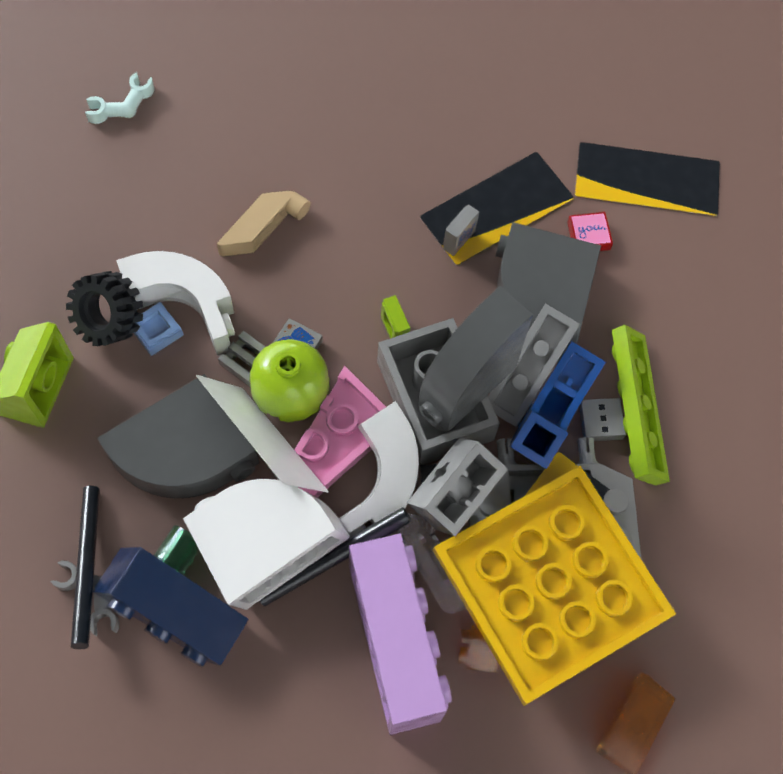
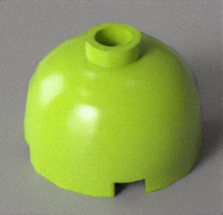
M294 339L275 341L264 347L254 359L249 376L252 398L260 411L266 415L268 413L271 416L278 417L280 421L284 422L304 420L317 413L330 388L328 367L319 351L306 342Z

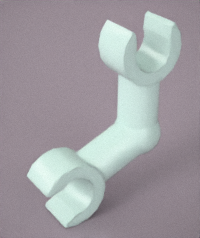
M133 74L129 80L131 90L124 102L105 103L102 98L97 96L87 98L90 109H99L97 111L85 112L88 122L100 124L108 117H133L142 99L149 98L154 94L155 88L152 77L149 78L146 85L139 86L138 74Z

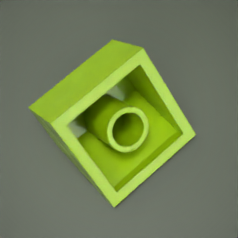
M45 322L19 330L15 341H11L8 344L4 354L5 363L0 372V416L42 428L45 427L74 359L56 324Z

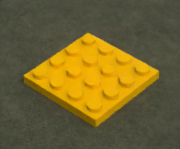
M581 465L433 548L435 556L523 706L676 615L674 609Z

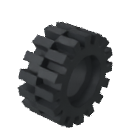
M105 271L81 277V280L75 281L72 284L75 289L68 291L67 297L73 299L72 302L66 303V310L73 311V315L68 316L69 323L76 322L78 326L73 331L76 335L84 333L82 340L86 343L93 342L92 346H106L129 339L133 336L132 333L137 332L140 328L136 322L143 321L144 314L137 312V309L143 308V301L136 302L134 297L140 294L137 287L129 288L132 281L128 277L122 279V273ZM100 295L109 304L111 311L109 322L101 314L99 308Z

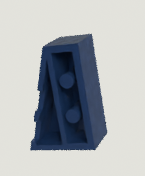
M142 547L120 548L93 589V593L109 602L108 608L128 620L134 617L147 625L144 631L159 641L167 644L169 640H172L184 647L180 654L201 667L205 665L206 661L221 666L249 620Z

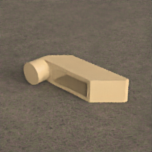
M294 191L261 194L218 241L219 255L230 256L254 253L288 214L297 220H301L307 214L311 202Z

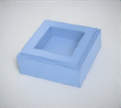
M161 302L142 313L144 314L143 321L136 322L140 328L137 332H134L151 356L184 335L181 327Z

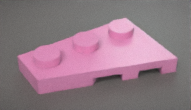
M345 366L340 372L338 381L329 396L327 395L321 404L320 411L310 428L306 429L294 449L326 489L372 450L358 426L386 408ZM298 487L316 498L323 493L322 491Z

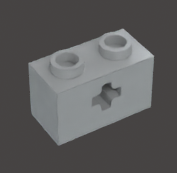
M458 438L407 504L436 530L456 536L508 468L479 441Z

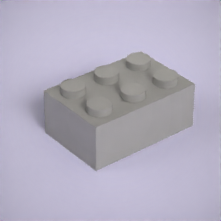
M454 318L378 342L377 363L393 402H397L411 425L418 447L419 466L442 459L458 438L479 441L481 444L494 441L500 424L488 395L449 432L439 424L434 426L429 423L419 410L418 401L423 378L439 351L458 328Z

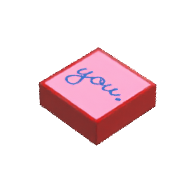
M606 212L569 215L567 224L571 238L601 245L600 251L611 250L613 241Z

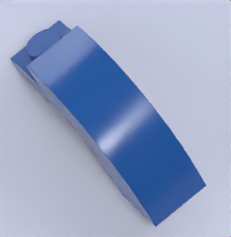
M571 341L527 410L510 442V447L547 469L569 434L567 428L575 412L606 362Z

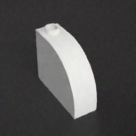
M255 479L235 484L216 496L203 499L195 506V510L183 518L227 604L245 610L350 538L337 515L325 503L296 486L285 485L281 481L273 479Z

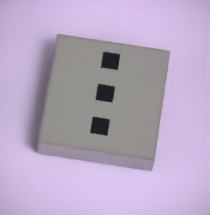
M620 398L582 400L579 405L582 433L583 437H586V441L588 437L594 438V441L624 439L626 433L623 426Z

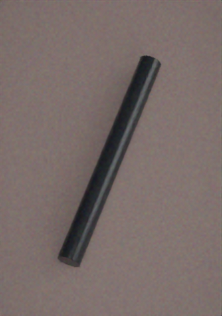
M92 485L85 486L82 495L71 633V648L78 650L87 649L90 638L100 488Z
M402 507L353 535L261 599L260 603L265 607L349 558V545L386 537L411 522L407 511Z

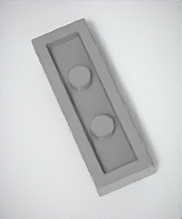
M545 303L527 332L516 369L494 388L488 396L497 416L515 427L518 426L579 328L580 324Z

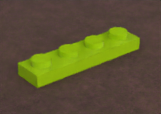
M627 325L612 329L614 342L612 355L618 367L619 381L617 388L620 397L623 399L625 412L623 426L630 444L629 465L635 479L657 486L670 482L646 336Z

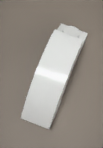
M166 251L144 252L116 260L120 273L123 274L122 278L128 277L132 281L129 288L137 287L140 294L134 296L136 302L143 301V307L164 301H177L191 306L203 318L217 356L229 351L228 347L231 345L229 337L235 335L229 315L234 314L227 287L213 270L192 257Z
M396 401L358 426L376 456L378 475L370 495L358 506L339 518L350 537L366 529L364 523L370 520L374 524L402 507L405 508L415 489L419 469L418 447L411 425Z

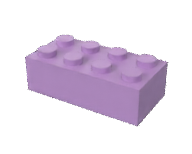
M401 533L349 545V569L389 735L441 722L447 712L448 703L452 702V696L446 675L438 676L435 665H437L436 658L440 657V651L434 630L427 632L425 628V614H428L429 611L423 588L415 589L413 582L415 581L414 571H417V563L412 546L404 547Z

